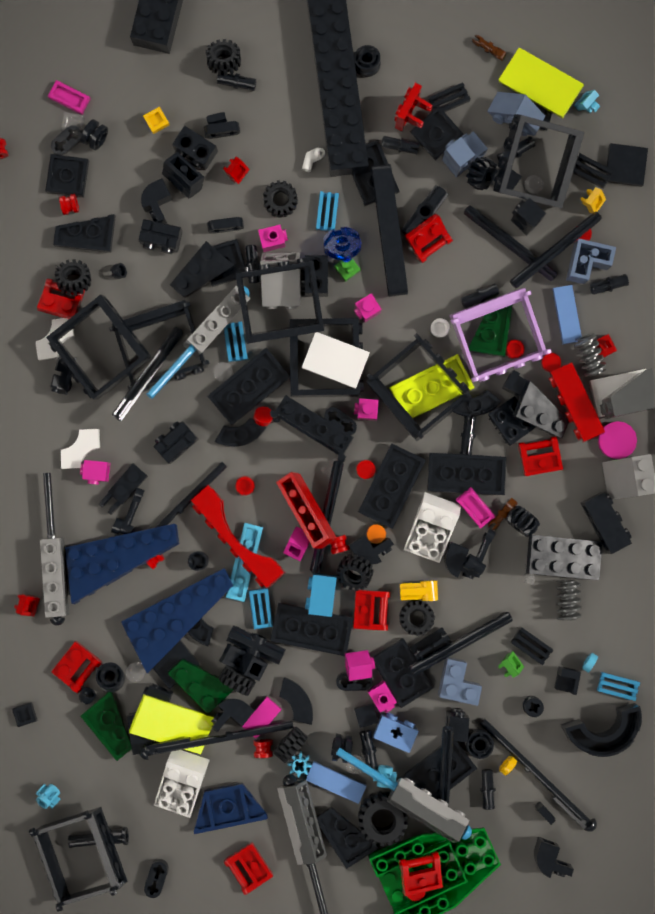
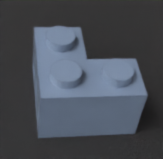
M497 92L487 111L493 117V121L498 124L512 123L514 114L542 121L545 118V115L525 94ZM524 123L521 135L535 136L539 126Z
M473 131L469 135L467 133L458 140H451L445 146L446 150L444 151L442 161L455 177H458L471 166V162H475L477 157H483L488 148Z
M578 239L573 246L566 280L585 284L589 281L592 267L608 270L613 264L616 247Z
M446 658L438 690L439 697L478 706L482 686L479 683L464 680L467 663L460 659Z

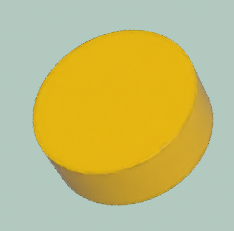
M513 756L507 757L500 765L499 771L506 776L516 766L517 760Z

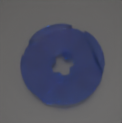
M340 227L341 230L337 231L335 229L330 230L323 239L324 253L331 258L342 260L343 262L351 261L362 248L359 233L348 227Z

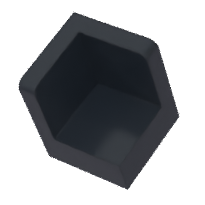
M513 370L510 372L502 389L520 398L525 383L528 380L519 376V372Z
M558 666L554 688L577 695L581 672Z

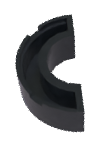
M636 703L616 708L617 716L615 723L610 729L600 733L588 731L580 719L561 724V727L567 738L576 747L589 755L597 757L614 756L626 750L634 742L641 728V708Z

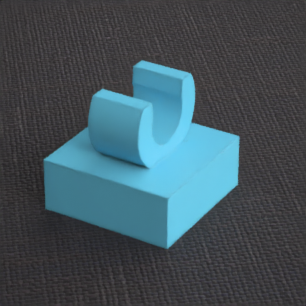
M595 90L586 91L575 103L574 107L578 111L596 112L600 107L595 101L599 94Z

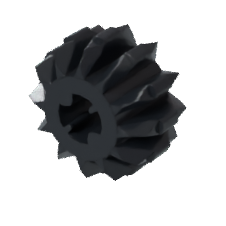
M477 157L475 162H471V167L468 168L469 173L466 175L468 178L467 183L477 190H487L489 185H493L495 174L498 172L496 169L497 164L490 158Z
M515 506L506 517L508 523L526 537L535 533L540 526L538 519L521 506Z

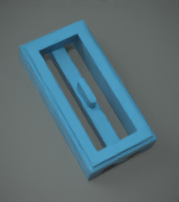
M320 191L316 230L335 232L339 193L332 194L331 192L324 193ZM325 197L327 198L324 226H320L323 198ZM331 198H334L332 226L328 227Z
M242 321L227 324L224 328L228 361L248 360ZM235 327H239L243 351V356L241 357L239 356ZM228 328L232 329L236 356L232 358Z
M268 588L250 590L249 597L254 629L273 627ZM261 593L265 594L268 623L266 624ZM253 594H257L261 619V624L259 625L257 624Z
M601 672L597 691L636 701V693L638 694L640 682ZM607 677L633 684V688L604 681V678ZM606 685L622 689L625 691H629L632 693L631 695L602 688V686Z

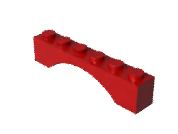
M206 486L191 500L194 504L192 508L199 515L202 513L205 516V523L211 529L215 528L218 531L217 537L224 544L227 542L231 546L230 552L236 558L240 557L243 560L242 566L249 573L252 571L256 575L255 581L261 587H271L286 573L274 558L256 554L244 547L236 539L226 521L224 501L211 486Z

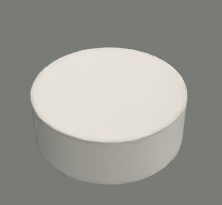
M438 318L432 322L430 330L433 336L443 338L449 333L450 325L447 320Z

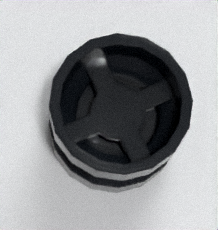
M202 551L194 552L188 558L189 567L195 571L205 569L209 563L207 554Z

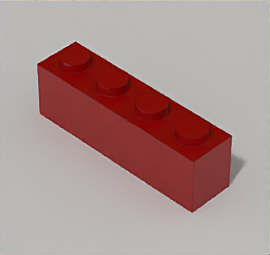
M571 362L550 373L551 377L548 378L552 388H557L559 395H557L558 401L561 406L565 405L568 411L565 415L569 423L573 422L576 428L573 432L577 440L581 439L582 443L604 434L605 430L573 363Z
M290 472L276 482L313 548L322 549L337 539L301 474Z

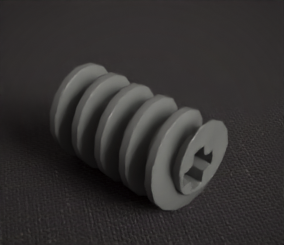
M595 333L575 339L578 343L574 345V348H581L576 354L583 355L579 362L586 363L581 368L588 369L584 376H594L606 370L604 369L606 362H601L604 356L598 355L602 350L597 347L599 342L594 340L597 337Z
M557 580L556 582L562 583L561 586L556 587L557 590L562 591V593L556 595V597L562 599V601L557 602V605L562 606V609L557 610V613L562 614L557 620H576L580 618L581 614L576 611L581 610V606L576 603L581 602V598L576 597V595L581 594V591L575 588L581 586V583L574 580Z

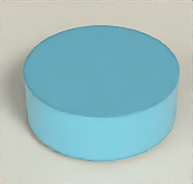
M590 653L582 669L589 673L595 665L598 656Z

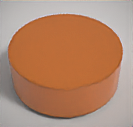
M375 524L368 528L367 538L370 542L378 544L384 541L386 531L381 525Z

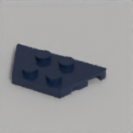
M244 783L205 790L194 834L266 820L268 815Z

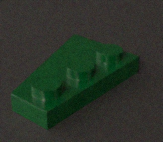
M513 304L484 316L468 347L470 352L500 357L505 356Z
M181 659L168 671V674L207 714L234 690L220 682L218 676L212 675L184 659Z
M108 692L80 717L114 759L118 761L132 747L113 694Z

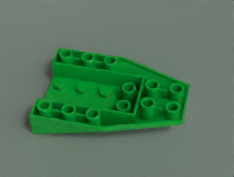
M484 827L472 828L470 838L460 839L456 843H452L436 832L424 833L375 850L369 854L370 863L384 888L392 906L393 914H443L456 908L501 865ZM437 851L440 857L443 888L426 891L423 899L419 901L410 900L403 894L399 860L419 858ZM432 863L409 868V872L431 868L433 866Z

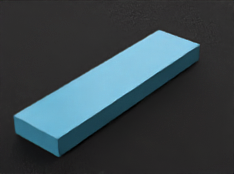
M244 523L240 543L257 554L263 527ZM238 557L235 558L230 578L233 586L228 590L226 598L245 602L252 571L249 573L242 566L243 560Z

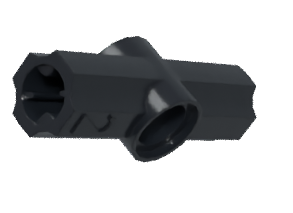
M435 185L424 201L418 205L417 210L403 226L401 232L406 235L433 216L449 194L440 186ZM426 209L430 215L422 216L420 210Z
M233 625L226 640L243 648L244 651L253 656L263 657L278 665L286 650L269 642L267 638L259 634L250 633Z

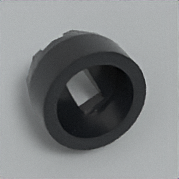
M123 263L115 264L110 269L112 271L111 276L115 279H122L127 275V270Z
M84 687L79 694L80 702L85 703V705L93 702L96 697L95 691L88 687Z

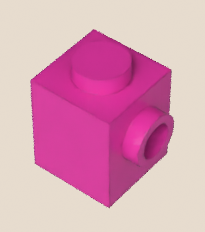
M281 225L258 230L263 252L286 247L285 241H288L286 230H282Z
M371 293L355 303L356 309H354V312L359 320L362 319L366 323L379 315L382 309Z
M359 398V403H355L354 414L358 415L357 420L376 421L379 400Z
M84 460V464H81L80 475H83L82 479L88 480L87 484L99 485V481L109 482L111 463Z
M295 527L283 554L298 561H301L310 543L303 529Z
M368 650L345 653V668L349 681L372 678V669H375V662L373 657L370 658Z
M384 680L368 689V693L380 713L383 711L387 713L395 708L394 704L397 701Z

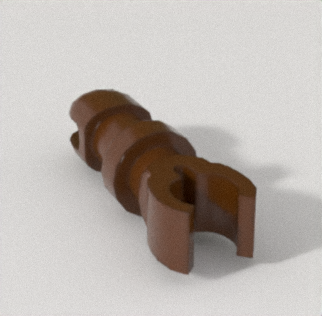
M475 35L479 40L472 39L475 45L484 48L486 53L490 52L493 56L503 61L506 56L504 50L494 46V43L491 41L487 42L483 37Z
M511 498L502 510L499 509V514L490 521L488 527L496 523L492 529L496 530L503 519H506L511 509L517 506L518 502Z

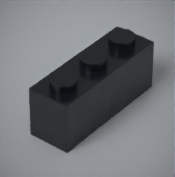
M600 492L580 503L607 554H613L632 544L630 540L632 538L631 534L621 524L623 521L618 511L615 512L613 509V500L609 494Z

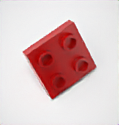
M416 82L413 88H408L404 96V105L400 104L395 113V128L403 131L406 123L422 128L424 122L413 116L412 112L415 106L429 112L433 106L420 98L422 86Z

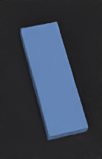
M568 285L553 288L562 345L576 343L578 341H575V339L582 337L573 287Z
M313 761L306 777L308 782L358 804L366 788V784Z

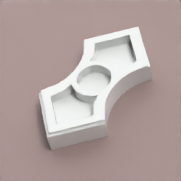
M53 319L47 336L69 319ZM74 329L64 335L60 341L64 343L67 339L75 337ZM47 336L36 341L39 361L59 357L57 351L53 352L51 350V346L48 344L49 341L46 338Z
M99 429L79 430L76 442L69 448L61 450V469L80 468L85 456L92 450L100 448Z

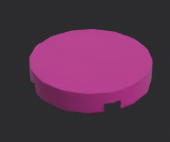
M616 421L608 423L603 427L605 433L598 436V445L605 456L618 460L626 458L633 453L636 448L637 437L636 432L630 425L625 422Z

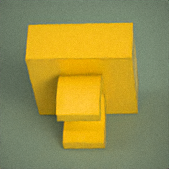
M160 106L143 115L153 134L170 125Z
M597 187L593 191L587 189L586 192L589 197L587 199L581 197L582 204L587 206L590 213L598 212L606 201L603 191Z

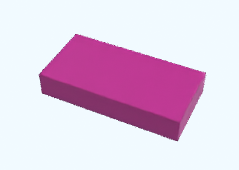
M58 80L55 81L48 94L49 99L83 115L91 99L89 96Z
M472 487L456 498V501L480 529L495 518V514Z
M267 696L242 727L246 730L267 726L282 708Z

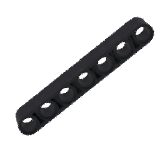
M391 164L371 166L388 296L407 295L408 285Z

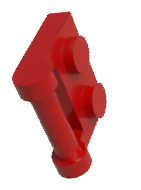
M436 213L405 235L421 263H424L427 257L442 246L448 245L453 241L440 216ZM439 235H441V239L432 244L423 252L421 251V249L424 246H426L428 243H430Z
M47 278L37 310L70 319L78 312L84 293L80 294V292H77L75 299L52 294V289L61 290L58 289L57 283L53 279Z
M556 436L542 441L518 443L524 477L563 470ZM552 447L553 451L533 456L527 455L529 450Z
M356 591L353 628L387 631V606L390 592ZM375 597H380L379 624L373 623Z
M75 641L51 673L67 684L71 690L79 693L82 690L81 686L96 667H100L103 662L78 641ZM85 660H90L91 663L76 682L71 679Z
M253 842L223 861L241 885V891L244 895L273 877L272 871ZM237 860L241 862L253 882H247L235 863Z
M437 851L419 858L399 860L402 888L405 896L443 888L440 857ZM432 863L433 866L431 868L409 872V868Z

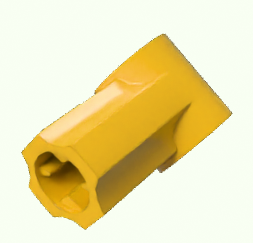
M437 581L400 584V600H438Z

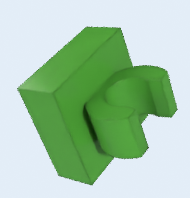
M350 255L334 265V268L345 282L361 271Z
M513 651L507 654L498 666L499 669L505 667L508 670L504 674L505 677L511 675L513 678L519 675L524 668Z

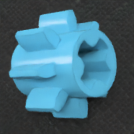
M300 751L298 756H292L293 762H288V766H292L290 773H297L298 778L302 773L308 775L307 767H312L311 763H307L309 755L304 757L302 756V751ZM296 761L299 763L303 761V768L301 766L296 767Z
M378 766L377 772L396 782L397 774L393 772L392 766ZM377 781V786H378V787L388 788V787H386L385 785H383L382 783H380V782Z
M43 784L36 792V795H38L36 801L44 809H47L49 806L53 809L61 800L58 797L60 791L53 784L48 786Z

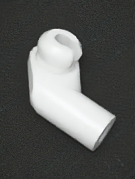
M317 147L308 151L305 155L302 170L311 172L313 163L325 156V150Z

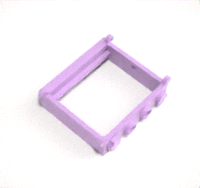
M520 288L450 315V321L454 326L472 377V382L486 381L490 379L489 375L495 373L496 375L504 374L510 367L514 366V369L520 368L525 365L524 362L532 360V362L541 360L543 358L542 355L552 353L551 349L546 350L534 316L528 295L532 294L531 290L526 292L525 288ZM521 301L538 351L477 373L460 324Z

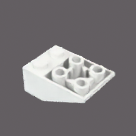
M425 492L404 550L440 563L460 516L461 505Z
M183 750L171 752L165 766L154 806L190 818L210 760Z

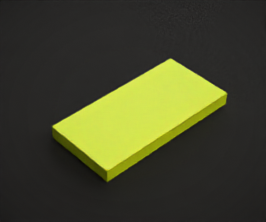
M518 48L498 80L499 83L518 94L527 95L532 102L562 119L584 87L583 83L521 48Z
M458 354L444 360L443 364L446 368L449 369L451 367L457 374L456 379L459 383L464 382L470 390L475 388ZM437 365L389 387L392 395L412 418L456 398L460 393Z
M143 694L129 732L158 742L190 737V740L208 737L213 725L211 721L214 716ZM204 746L184 750L201 754Z

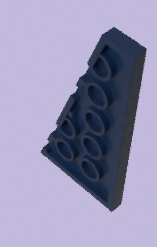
M170 524L65 547L71 604H77L81 599L96 593L95 591L103 586H108L132 572L134 568L146 564L153 557L161 555L179 544L177 525Z
M225 568L121 621L147 674L233 586Z

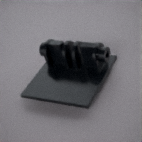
M515 396L488 414L489 420H491L494 426L496 425L495 429L500 431L498 434H502L501 436L505 440V444L508 443L509 446L536 428L513 417L518 403Z

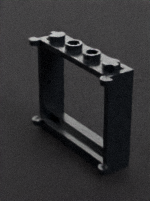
M185 300L124 320L129 328L135 331L186 314L191 333L193 334L196 330L188 308L191 306L190 302ZM112 323V327H109L110 332H115L127 368L131 365L124 340L121 333ZM202 352L199 355L201 363L178 370L171 379L175 378V381L186 378V375L190 373L194 375L204 372L205 368H208L209 360H205ZM134 372L129 375L131 385L128 386L129 390L136 381ZM162 376L151 379L142 392L150 390V386L155 385Z
M416 333L414 335L416 340L373 376L368 373L367 377L369 379L366 382L417 442L472 396L467 385L464 382L459 383L456 379L457 374L451 367L449 369L446 368L443 364L445 361L439 353L435 355L431 350L433 348L426 339L422 340ZM419 346L462 394V396L422 429L380 381L382 377Z
M287 395L284 396L276 411H270V416L273 417L275 423H278L280 420L286 422L337 454L338 461L344 462L347 456L344 454L351 445L353 436Z
M102 807L42 825L36 830L35 828L29 830L30 836H34V842L37 844L41 861L47 872V879L52 886L53 895L57 901V912L62 911V906L107 892H110L111 896L117 895L116 890L128 882ZM82 820H88L110 883L69 894L48 831Z

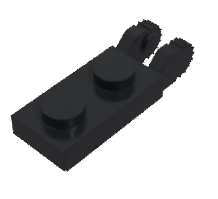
M133 463L112 486L99 505L101 507L105 506L114 497L117 502L108 511L112 515L121 504L123 505L148 475Z

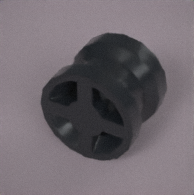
M535 696L526 697L522 703L523 710L530 717H539L544 711L542 701Z

